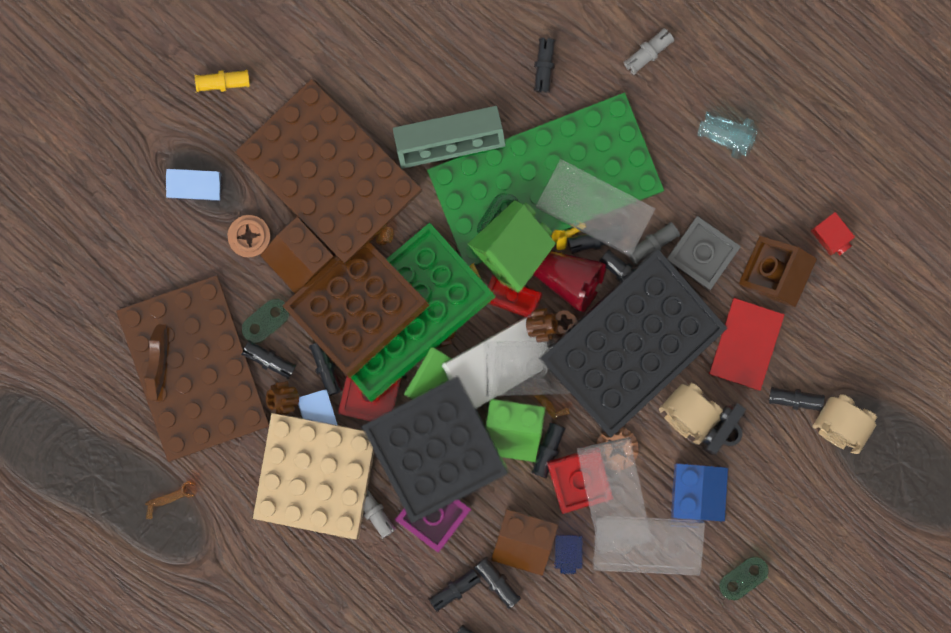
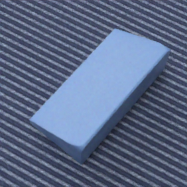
M166 169L167 198L220 200V172Z
M326 389L299 397L298 406L302 418L337 425Z

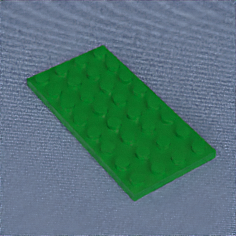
M625 93L504 139L505 147L463 155L427 170L461 258L468 266L473 263L475 266L483 263L468 243L514 200L522 204L528 203L536 212L534 218L539 224L543 222L553 233L554 230H568L579 224L664 192Z

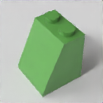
M514 200L476 235L468 245L500 283L519 292L556 243L550 237L553 234L552 231L543 222L539 224L534 218L536 215L534 209L528 203L522 204Z
M431 347L406 390L405 395L413 400L449 381L442 364L451 360V358Z
M490 399L486 429L501 457L536 462L545 407Z

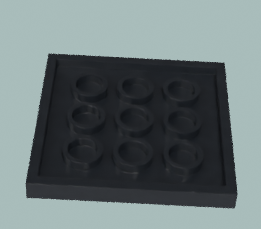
M459 375L361 426L412 523L509 473Z

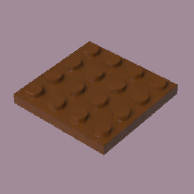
M369 242L346 265L336 256L282 306L350 379L420 315L429 304Z

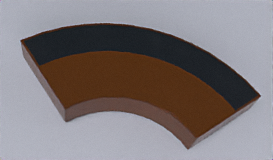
M157 324L149 340V363L144 379L147 397L150 400H158L165 375L168 335L167 325Z

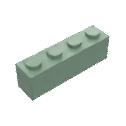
M497 106L393 128L401 169L505 147L503 128Z

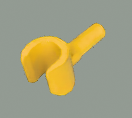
M582 223L566 231L554 230L551 238L557 243L556 249L564 250L567 245V238L584 230L586 225Z

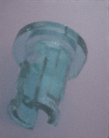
M707 111L705 122L701 121L697 136H704L714 143L732 149V158L740 159L742 155L748 156L753 144H755L758 131L756 128H753L754 120L746 118L743 124H739L723 117L712 116Z

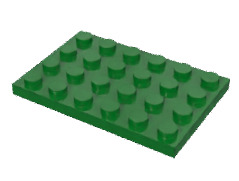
M430 222L386 259L428 302L429 306L351 377L371 402L427 356L431 347L435 349L495 298L493 292Z

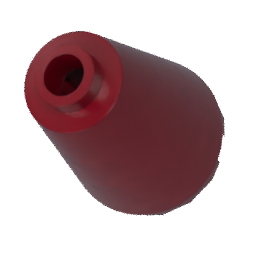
M550 251L533 275L576 310L585 312L598 293L595 291L598 283L602 284L604 280L606 265L599 261Z

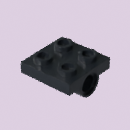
M738 403L725 406L720 414L721 421L716 429L713 427L702 441L705 443L702 449L710 455H715L722 445L734 446L738 444L742 439V429L737 423L746 411V408ZM735 429L736 438L732 442L726 441L732 430Z

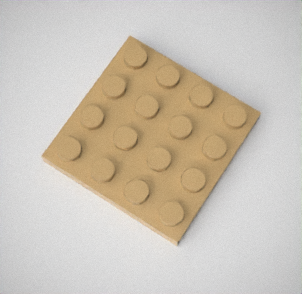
M272 413L253 519L355 540L359 539L374 450L364 431Z

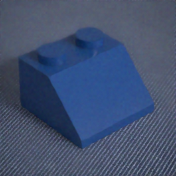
M674 464L671 518L725 521L728 468Z

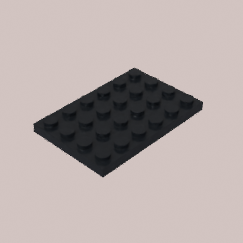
M655 249L550 346L539 359L607 436L611 438L728 328L659 249Z

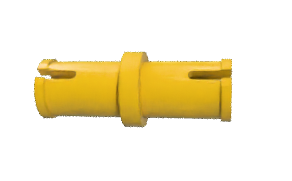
M220 70L216 74L195 75L197 92L217 89L224 92L227 88L250 87L248 70L224 73V70Z

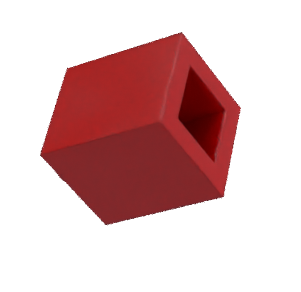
M836 212L811 230L812 234L830 256L835 252L839 256L852 247L850 241L855 238Z

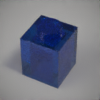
M555 535L554 568L560 569V574H576V569H582L581 535Z

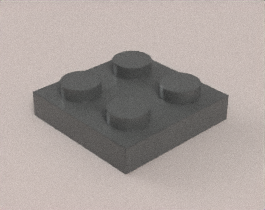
M697 216L667 260L710 291L741 246Z

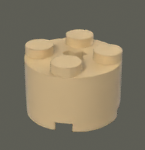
M690 383L688 386L680 384L662 404L659 411L660 413L666 411L665 420L685 438L689 435L695 438L693 443L699 445L712 428H715L721 421L720 414L723 410L715 402H708L702 397V390L694 383Z
M840 394L838 398L830 397L814 422L813 428L819 427L820 431L818 434L835 446L844 450L847 445L853 448L851 453L859 454L876 427L875 420L877 416L869 410H860L853 405L854 401L845 395Z

